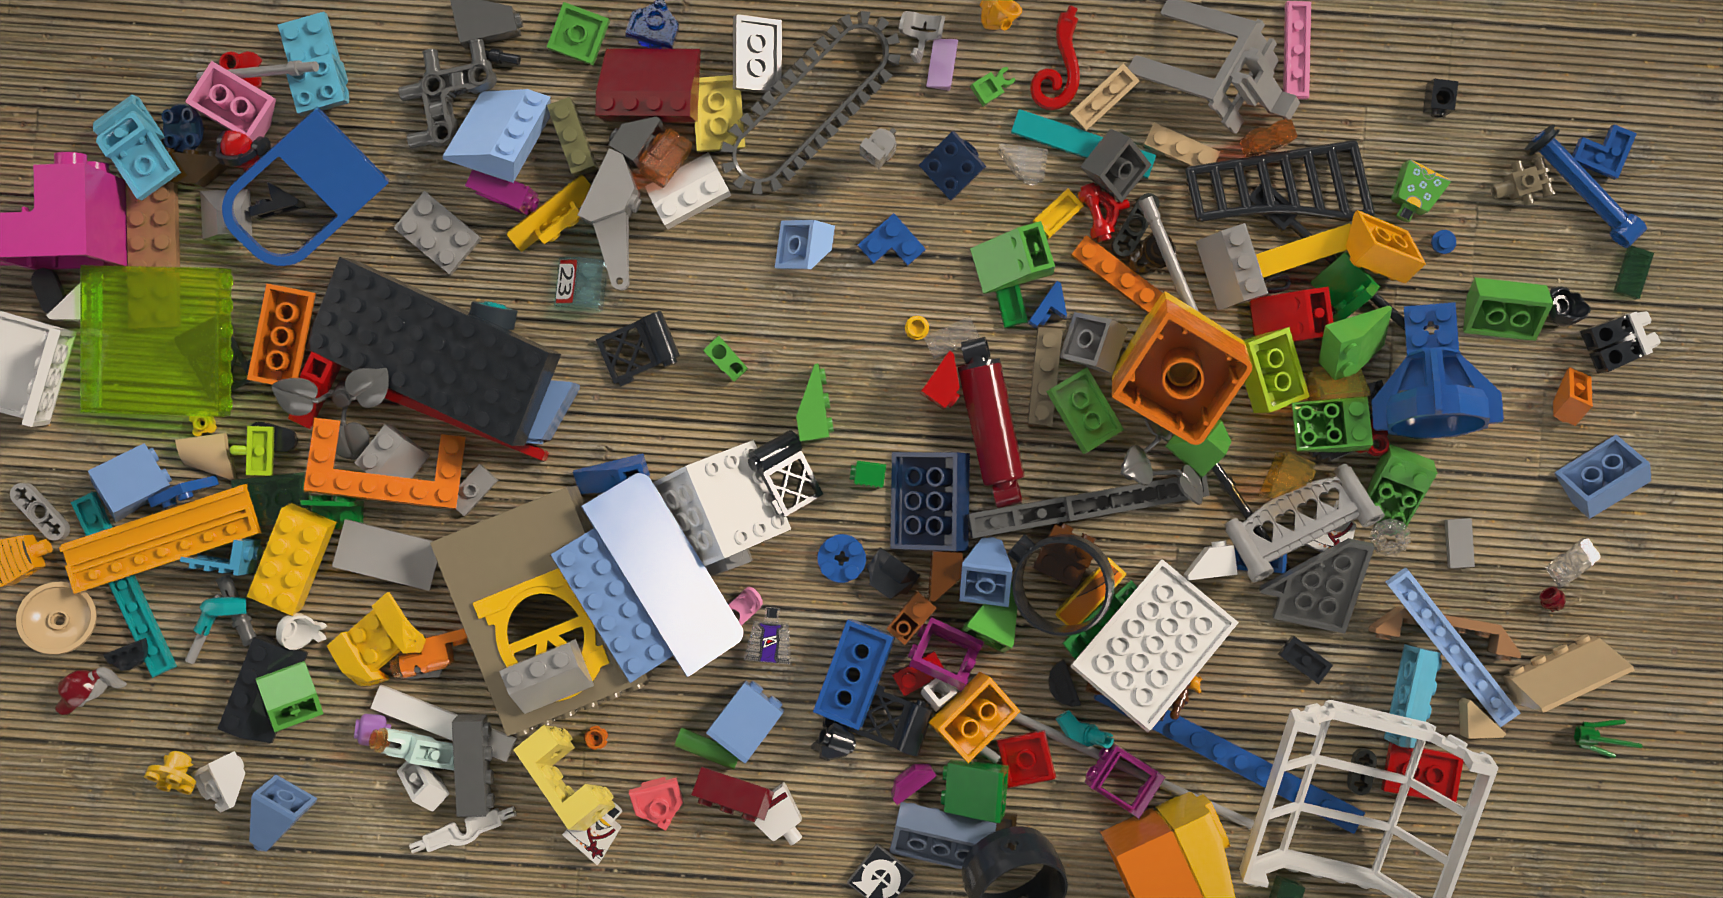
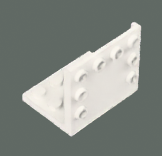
M0 311L1 413L23 418L22 425L30 427L50 424L77 334L76 331Z
M754 440L689 464L653 482L704 566L791 530L787 517H782L781 514L776 515L770 503L773 501V498L760 473L754 472L748 464L749 453L757 449Z

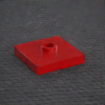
M1045 730L997 740L1002 765L1009 766L1008 788L1056 779Z

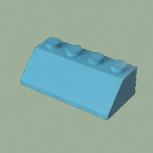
M1404 644L1390 714L1424 722L1430 718L1432 710L1430 705L1431 696L1435 694L1437 688L1435 681L1436 673L1441 669L1442 665L1440 652ZM1385 732L1384 739L1406 748H1414L1417 740Z

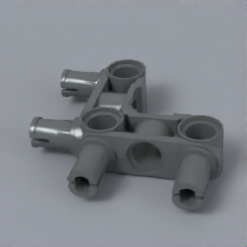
M482 39L469 41L472 62L459 67L441 70L438 51L436 49L422 51L426 69L423 78L419 80V83L398 88L402 101L422 97L428 128L426 131L407 134L410 148L413 149L427 145L432 147H448L459 129L452 106L454 98L457 95L470 92L473 94L482 93L496 85L497 77L492 70L490 61L486 58L484 41ZM486 72L485 80L479 82L480 74ZM439 82V89L433 92V85ZM448 129V136L442 140V132Z

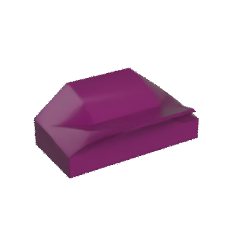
M913 764L895 777L891 796L896 805L903 802L936 777V772L930 764Z

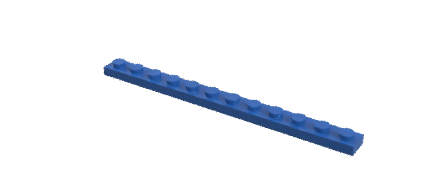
M1095 694V700L1126 715L1104 695ZM1170 710L1166 711L1163 721H1158L1152 728L1154 731L1266 788L1273 764L1181 716L1177 720H1172L1170 718ZM1284 771L1277 794L1291 802H1295L1302 779ZM1312 784L1309 785L1304 803L1364 816L1365 812ZM1320 816L1355 834L1359 824Z

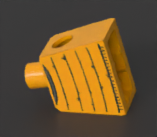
M34 535L1 539L0 587L15 585L44 568L45 561L43 555L51 553L53 550L50 541L44 539L37 542Z

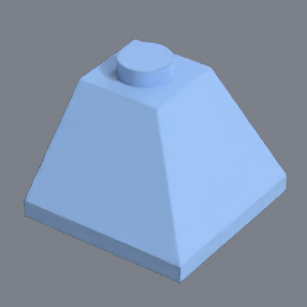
M816 220L781 221L775 268L812 269L832 250L835 226Z

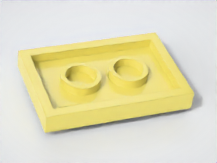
M733 75L699 78L698 122H695L697 152L720 151L721 142L723 141L733 145L737 138L727 131L734 124L738 125L742 133L744 132V125L738 121L743 116L742 94L740 90H733ZM745 137L740 141L737 149H746Z

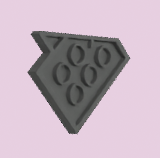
M1348 538L1262 584L1259 588L1260 593L1278 597L1272 614L1273 618L1345 634L1375 548L1373 543Z

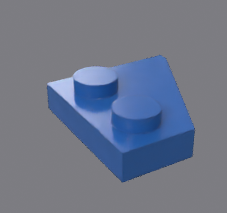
M215 475L180 483L148 498L151 507L162 505L163 509L177 505V500L184 501L194 497L193 494L217 486L219 482Z

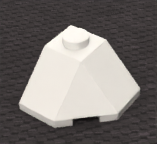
M234 751L190 773L196 781V786L201 796L206 800L210 798L216 802L215 808L220 813L235 805L245 776L244 763Z

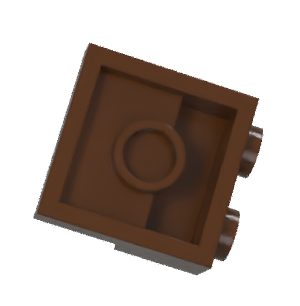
M1061 522L1059 526L1052 525L1047 537L1058 534H1076L1072 533L1074 528ZM1084 533L1081 535L1082 538L1094 544L1095 538ZM1053 543L1041 547L1032 568L1077 589L1093 557L1074 545Z

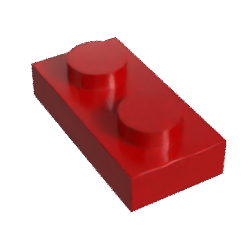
M935 651L922 657V659L944 669ZM909 665L892 674L904 696L933 681L935 678L913 667L910 668L908 667Z

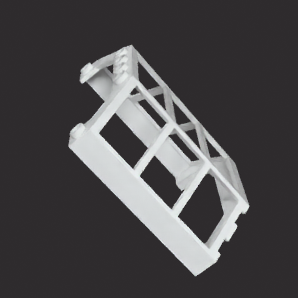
M1334 700L1325 701L1324 706H1320L1317 703L1305 706L1304 711H1300L1297 708L1292 709L1239 868L1242 881L1253 887L1262 886L1268 888L1269 882L1266 874L1286 868L1291 872L1301 871L1309 873L1317 878L1326 877L1334 879L1339 883L1348 882L1356 884L1364 889H1378L1391 898H1421L1380 872L1394 834L1444 864L1433 898H1451L1496 777L1498 766L1490 755L1484 752L1479 754L1466 748L1468 745L1466 742L1451 734L1446 738L1435 732L1436 726L1428 722ZM1332 719L1417 739L1405 775L1321 756L1320 752L1330 721ZM1297 731L1316 735L1310 755L1288 761ZM1426 741L1432 742L1463 759L1469 771L1478 773L1466 807L1459 805L1413 778ZM1316 764L1401 783L1388 822L1304 803ZM1307 765L1295 802L1272 809L1284 771ZM1410 787L1462 816L1448 856L1396 826ZM1303 811L1385 830L1372 869L1289 850L1288 848L1300 812ZM1291 813L1280 848L1257 856L1268 820Z

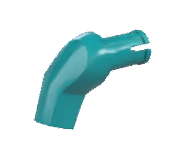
M217 597L204 600L200 605L202 613L193 630L200 635L204 631L203 635L208 636L216 617L246 614V598Z
M1070 710L1063 712L1055 718L1066 737L1088 747L1099 745L1107 749L1113 745L1114 738H1110L1113 737L1111 733L1100 731L1094 724L1079 722Z

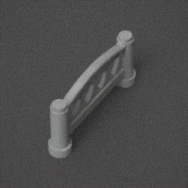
M1342 464L1334 470V477L1294 487L1262 505L1244 522L1235 518L1225 524V531L1248 568L1247 575L1252 582H1258L1273 573L1274 569L1269 562L1356 519L1359 520L1362 527H1368L1385 516L1380 506H1375L1351 467H1348L1347 464ZM1331 489L1337 490L1339 492L1338 509L1321 502L1319 496L1321 494H1328ZM1309 500H1314L1317 503L1316 520L1298 512L1297 507L1299 505H1306ZM1287 511H1292L1295 514L1294 531L1276 523L1275 518L1277 516H1284ZM1265 522L1272 523V542L1256 535L1253 529L1258 526L1262 527Z

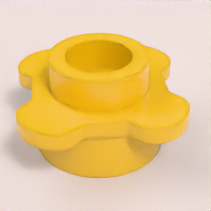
M204 410L203 413H192L189 416V421L192 422L194 428L192 433L195 436L199 437L203 433H214L217 426L212 411Z

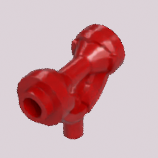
M1094 183L1080 187L1081 191L1077 193L1081 203H1085L1089 207L1093 218V226L1090 229L1091 239H1097L1098 243L1111 239V234L1115 232L1114 227L1120 215L1119 211L1130 207L1128 199H1124L1122 203L1116 202L1114 197L1102 191L1101 187L1095 186ZM1099 203L1106 209V219L1102 217Z

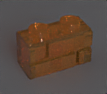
M670 128L664 134L659 133L652 143L654 147L651 151L646 150L639 159V163H641L640 174L652 180L653 183L661 188H664L690 155L692 148L691 141L683 136H679L677 132Z

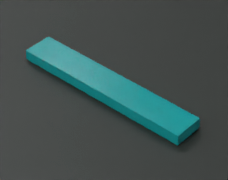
M1021 109L1017 112L1011 134L1085 159L1088 158L1103 139L1101 136ZM1140 150L1151 163L1150 168L1142 176V178L1148 179L1156 155Z

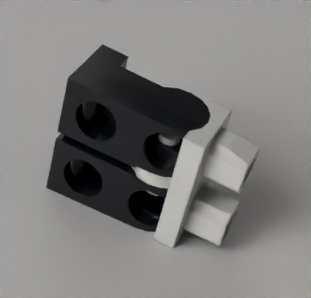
M1647 311L1624 314L1580 331L1588 351L1600 349L1615 342L1611 346L1589 354L1597 374L1610 372L1644 355H1648L1653 352V348L1661 343L1655 332L1645 334L1643 326L1651 323V318Z

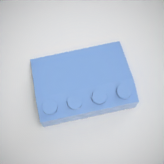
M529 89L484 91L480 93L443 154V160L513 183L550 118L547 105L550 104L551 97Z

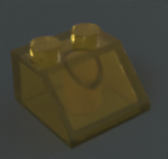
M1322 366L1313 367V372L1305 373L1306 386L1310 396L1308 401L1370 396V390L1361 369L1356 374L1334 380Z
M1289 451L1276 452L1257 496L1273 499L1306 486L1307 483H1311L1315 476L1316 470L1314 466L1316 463Z

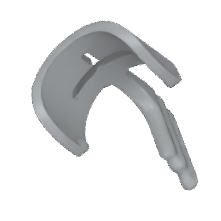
M911 11L903 12L899 24V32L919 40L918 48H913L912 53H910L914 63L922 61L926 41L942 38L945 16L924 15ZM927 23L926 30H936V32L918 31L911 28L924 29V24Z

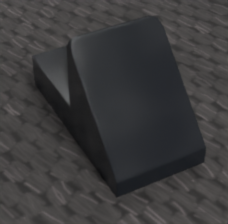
M267 182L271 199L258 200L256 205L248 208L251 217L262 220L305 208L306 205L305 202Z

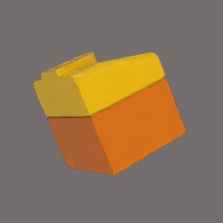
M1164 291L1150 313L1146 315L1116 363L1112 374V397L1190 444L1199 445L1204 442L1252 371V364L1246 344L1242 339Z
M1187 792L1155 806L1156 810L1151 808L1144 811L1140 818L1133 816L1100 832L1130 898H1236L1225 849L1231 847L1212 802L1204 794L1196 797L1192 792Z

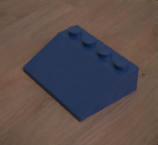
M892 452L890 549L969 550V522L967 514H969L970 453Z

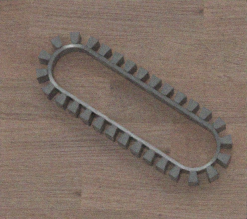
M867 11L857 13L858 24L855 25L852 24L849 14L838 19V23L844 30L839 33L835 25H832L824 34L833 41L828 44L825 37L821 36L813 44L823 52L818 56L814 48L810 47L802 56L812 63L807 67L802 57L799 58L792 67L801 74L796 77L791 68L788 69L781 78L790 83V85L785 88L780 79L776 81L770 88L778 93L779 96L774 99L770 91L765 92L760 100L769 106L763 110L759 102H756L749 110L758 117L753 121L749 114L745 113L738 120L748 128L742 133L738 125L734 124L727 131L737 139L733 145L724 141L721 142L719 152H731L732 162L720 164L724 174L734 168L739 174L731 184L738 189H742L746 180L753 182L750 194H762L761 182L768 181L772 192L782 188L783 186L775 177L781 173L785 180L789 181L796 173L787 166L792 162L795 168L800 170L807 163L797 155L802 151L807 159H811L817 151L808 144L813 140L818 149L822 148L828 140L819 133L824 130L827 136L831 138L839 131V129L830 124L833 119H835L839 127L844 126L850 120L841 111L845 108L848 114L853 116L860 107L854 104L852 100L856 98L860 105H864L871 98V96L862 91L864 87H867L871 95L875 94L882 86L872 79L877 76L880 82L884 84L893 76L883 68L886 63L892 66L899 65L901 55L889 54L888 46L896 45L900 41L897 33L885 38L881 32L889 24L886 19L881 16L877 19L874 26L869 25L868 21L871 12ZM853 29H866L875 34L881 43L883 55L879 66L772 175L757 179L745 174L739 167L736 158L737 147L740 141L849 31Z

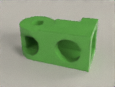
M717 336L703 350L734 382L748 370L747 366L720 336Z

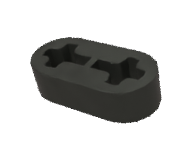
M1359 748L1353 753L1351 763L1363 765L1359 758L1364 757L1366 753V757L1370 758V760L1365 762L1364 766L1376 768L1377 758L1372 751L1366 748ZM1349 771L1347 778L1348 788L1357 795L1368 794L1372 788L1374 777L1362 774L1361 780L1365 782V785L1360 786L1358 790L1354 782L1360 780L1361 774Z

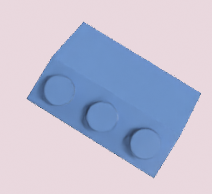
M1614 435L1557 470L1555 476L1573 505L1590 519L1651 482L1650 463L1618 435Z

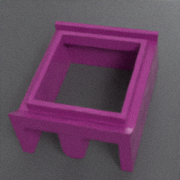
M473 169L465 185L475 190V194L526 216L535 211L539 204L538 194L529 186L526 187L517 181L512 183Z
M931 617L928 624L924 623L917 634L921 639L918 645L913 644L908 654V658H911L908 667L922 671L956 687L962 692L968 682V676L976 663L977 655L984 641ZM932 634L967 650L957 675L922 659Z
M1113 743L1110 748H1102L1100 750L1099 759L1095 765L1088 769L1084 782L1091 789L1121 806L1137 818H1140L1166 777L1158 770ZM1120 756L1150 774L1146 783L1140 786L1138 795L1132 805L1101 787Z

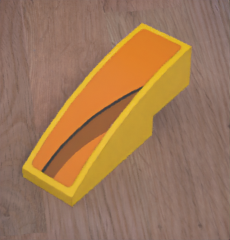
M1108 557L1107 559L1114 573L1116 587L1126 576V573ZM1100 567L1094 570L1075 589L1074 593L1058 607L1055 615L1065 625L1081 624L1105 599V580Z

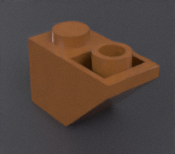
M917 590L901 608L886 630L905 645L936 610V606Z

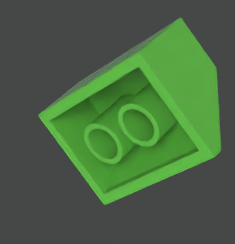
M1474 277L1466 297L1463 332L1536 341L1553 305L1547 285Z

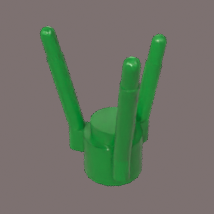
M1624 719L1600 722L1583 721L1582 726L1577 725L1574 732V741L1576 745H1579V748L1589 749L1611 758H1615L1616 755L1594 745L1602 742L1626 747H1643L1640 743L1600 737L1599 730H1595L1597 727L1625 724L1626 721Z

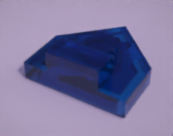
M655 0L653 4L643 9L639 8L631 13L625 36L637 40L638 45L648 48L662 49V47L673 49L679 24L675 17L672 16L665 1Z

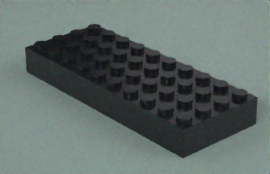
M343 257L338 259L305 345L306 349L353 371L363 368H387L389 375L388 388L511 446H525L561 357V354L359 261Z

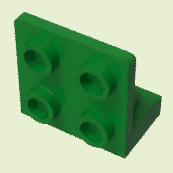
M1347 252L1343 253L1311 281L1315 288L1329 287L1330 301L1335 311L1333 322L1349 317L1370 300L1380 288L1362 267L1358 268L1350 261L1351 256Z
M308 495V500H300V505H312V512L337 522L334 529L342 530L345 519L363 523L364 501H356V498L333 496L332 500V495Z

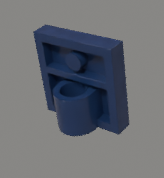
M952 131L918 165L950 201L987 167L979 159V153L975 147L968 141L962 140L955 131Z

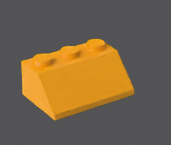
M1358 210L1354 213L1346 249L1351 256L1350 261L1356 267L1366 268L1374 274L1379 273L1392 281L1397 280L1406 284L1426 265L1407 230Z
M980 671L964 687L962 692H958L928 723L969 763L1021 711L991 677Z

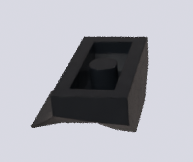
M881 547L867 566L870 572L869 585L889 599L901 594L907 595L920 577L919 573Z

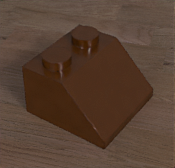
M931 550L928 590L930 601H936L961 579L962 564L966 559L963 557L962 552Z

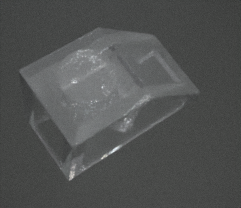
M999 144L997 153L1018 180H1023V183L1027 185H1038V182L1042 183L1045 177L1048 149Z

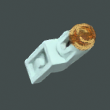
M390 728L375 729L370 735L369 747L376 753L403 758L410 764L454 770L453 743L436 741L430 736Z

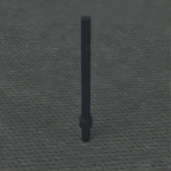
M1218 462L1212 468V471L1220 481V487L1229 494L1244 518L1247 519L1253 512L1235 486L1237 484L1231 476L1228 477ZM1258 526L1253 529L1256 535L1272 542L1263 527ZM1288 563L1286 564V572L1291 569Z

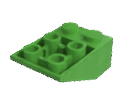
M1041 221L1018 227L970 248L983 294L1054 275L1055 264Z
M818 363L814 364L796 416L800 442L830 438V433L834 432L832 417H827L826 409L830 408L829 394L823 393L822 385L827 384L825 369H820Z
M1367 396L1291 403L1297 452L1365 451L1373 446Z
M1389 443L1388 451L1380 457L1366 491L1375 506H1380L1385 514L1376 523L1404 533L1437 475V469L1433 460Z

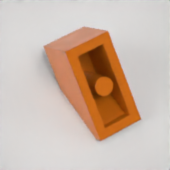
M1569 367L1553 400V417L1576 426L1593 407L1591 376Z

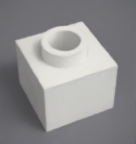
M937 678L926 685L921 691V695L931 704V707L936 712L957 694L952 685ZM934 692L940 693L941 698L938 699Z

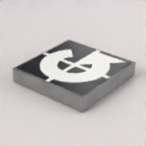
M877 843L847 880V883L865 898H898L913 879L915 873Z

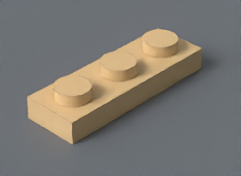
M1123 63L1069 115L1084 131H1087L1140 81Z
M1155 122L1152 124L1143 144L1144 147L1188 167L1216 162L1220 151Z

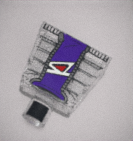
M766 607L764 620L754 621L744 660L791 664L789 623L779 622L780 608Z

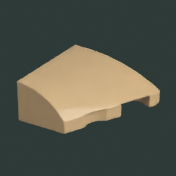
M227 433L175 440L177 451L183 464L229 480L237 479L234 458L230 457Z

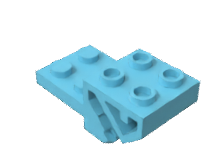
M320 12L278 24L288 62L297 60L302 62L316 61L319 65L317 72H306L301 76L286 74L297 114L303 117L310 114L317 106L324 111L348 104L349 91L346 87L348 78L344 63L340 60L327 13Z
M130 95L93 122V131L98 135L96 143L105 157L113 161L137 199H145L181 173L160 141L165 136L139 97Z

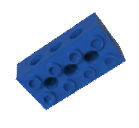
M848 619L813 712L854 729H861L895 637L890 633L859 621ZM860 644L868 647L869 654L867 657L859 655L858 647ZM852 667L859 670V680H854L850 677L849 671ZM842 691H848L851 694L852 699L850 703H846L841 699Z

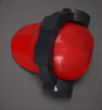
M224 130L217 137L218 146L215 156L220 164L242 168L246 172L260 159L259 156H263L270 150L271 142L267 137L261 136L252 142L247 135L241 132Z

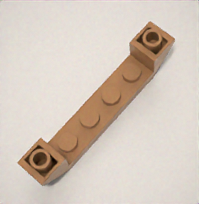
M1397 606L1371 624L1368 631L1376 633V638L1391 640V636L1400 637L1402 620L1403 623L1418 625V623L1406 608ZM1444 615L1457 632L1466 634L1467 629L1475 630V635L1489 638L1487 652L1496 654V659L1511 661V657L1521 658V652L1501 625Z

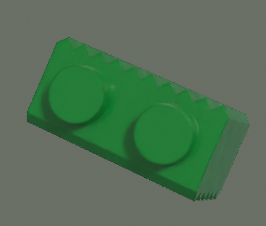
M857 460L856 465H851L850 480H854L856 485L860 484L862 486L864 484L865 486L870 485V487L874 485L875 488L878 486L882 488L884 486L886 464Z

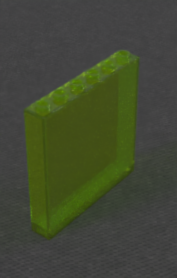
M80 265V413L231 416L233 407L231 398V385L233 383V376L231 374V361L233 359V351L231 349V337L233 335V326L231 324V312L233 310L231 287L233 286V276L231 275V269Z

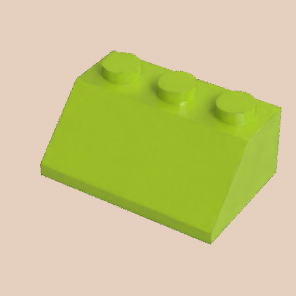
M1289 327L1243 340L1252 364V371L1244 383L1253 413H1270L1310 397Z

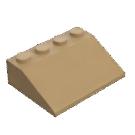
M1587 634L1577 637L1574 640L1575 643L1569 646L1561 645L1552 650L1553 653L1547 656L1540 655L1530 660L1531 663L1528 665H1518L1509 669V673L1502 677L1514 703L1544 713L1633 672L1635 669L1602 639Z

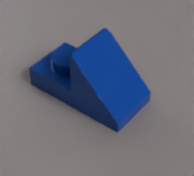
M1056 281L1029 319L1028 324L1036 328L1039 324L1044 326L1051 316L1048 312L1049 309L1063 319L1067 318L1060 282Z

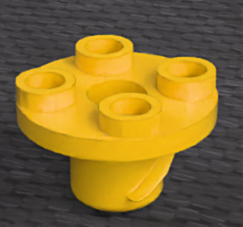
M172 751L165 755L163 766H148L144 778L157 783L155 786L157 789L165 792L175 789L180 793L191 795L196 785L195 779L186 774L188 768L193 766L191 763L192 759L189 755L180 751Z

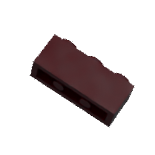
M701 767L691 795L699 799L698 804L710 808L712 804L720 806L719 810L733 815L734 811L742 813L741 818L755 823L756 818L765 821L774 792L768 788Z

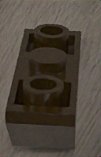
M165 148L181 172L170 181L180 186L205 188L230 167L220 164L215 156L216 152L208 151L207 155H200L195 150L184 149L183 153H176L174 149Z

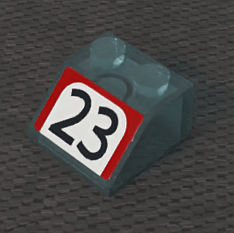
M583 257L559 258L554 306L603 311L607 268L604 260Z

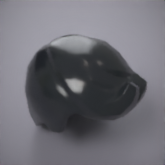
M1563 286L1551 287L1550 295L1553 305L1548 315L1556 325L1562 327L1571 326L1588 316L1591 307L1582 299L1580 293H1572L1569 288Z

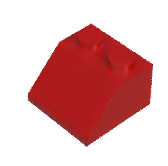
M948 352L920 392L921 395L943 410L947 406L951 408L960 397L956 393L960 386L953 352Z

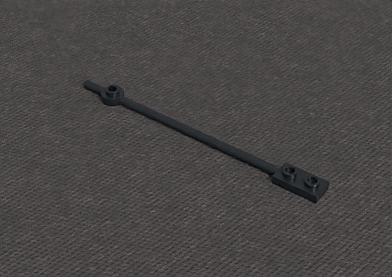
M1260 183L1249 195L1251 205H1265ZM1272 187L1275 203L1279 205H1290V203ZM1264 214L1281 232L1288 226L1302 239L1313 236L1295 219L1297 215ZM1331 255L1324 259L1332 264L1338 257ZM1377 292L1370 299L1378 308L1390 305ZM1392 307L1390 318L1405 331L1404 317Z

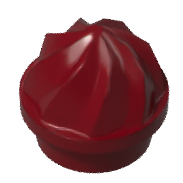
M1556 587L1546 588L1539 596L1542 607L1551 612L1563 609L1566 603L1565 594Z

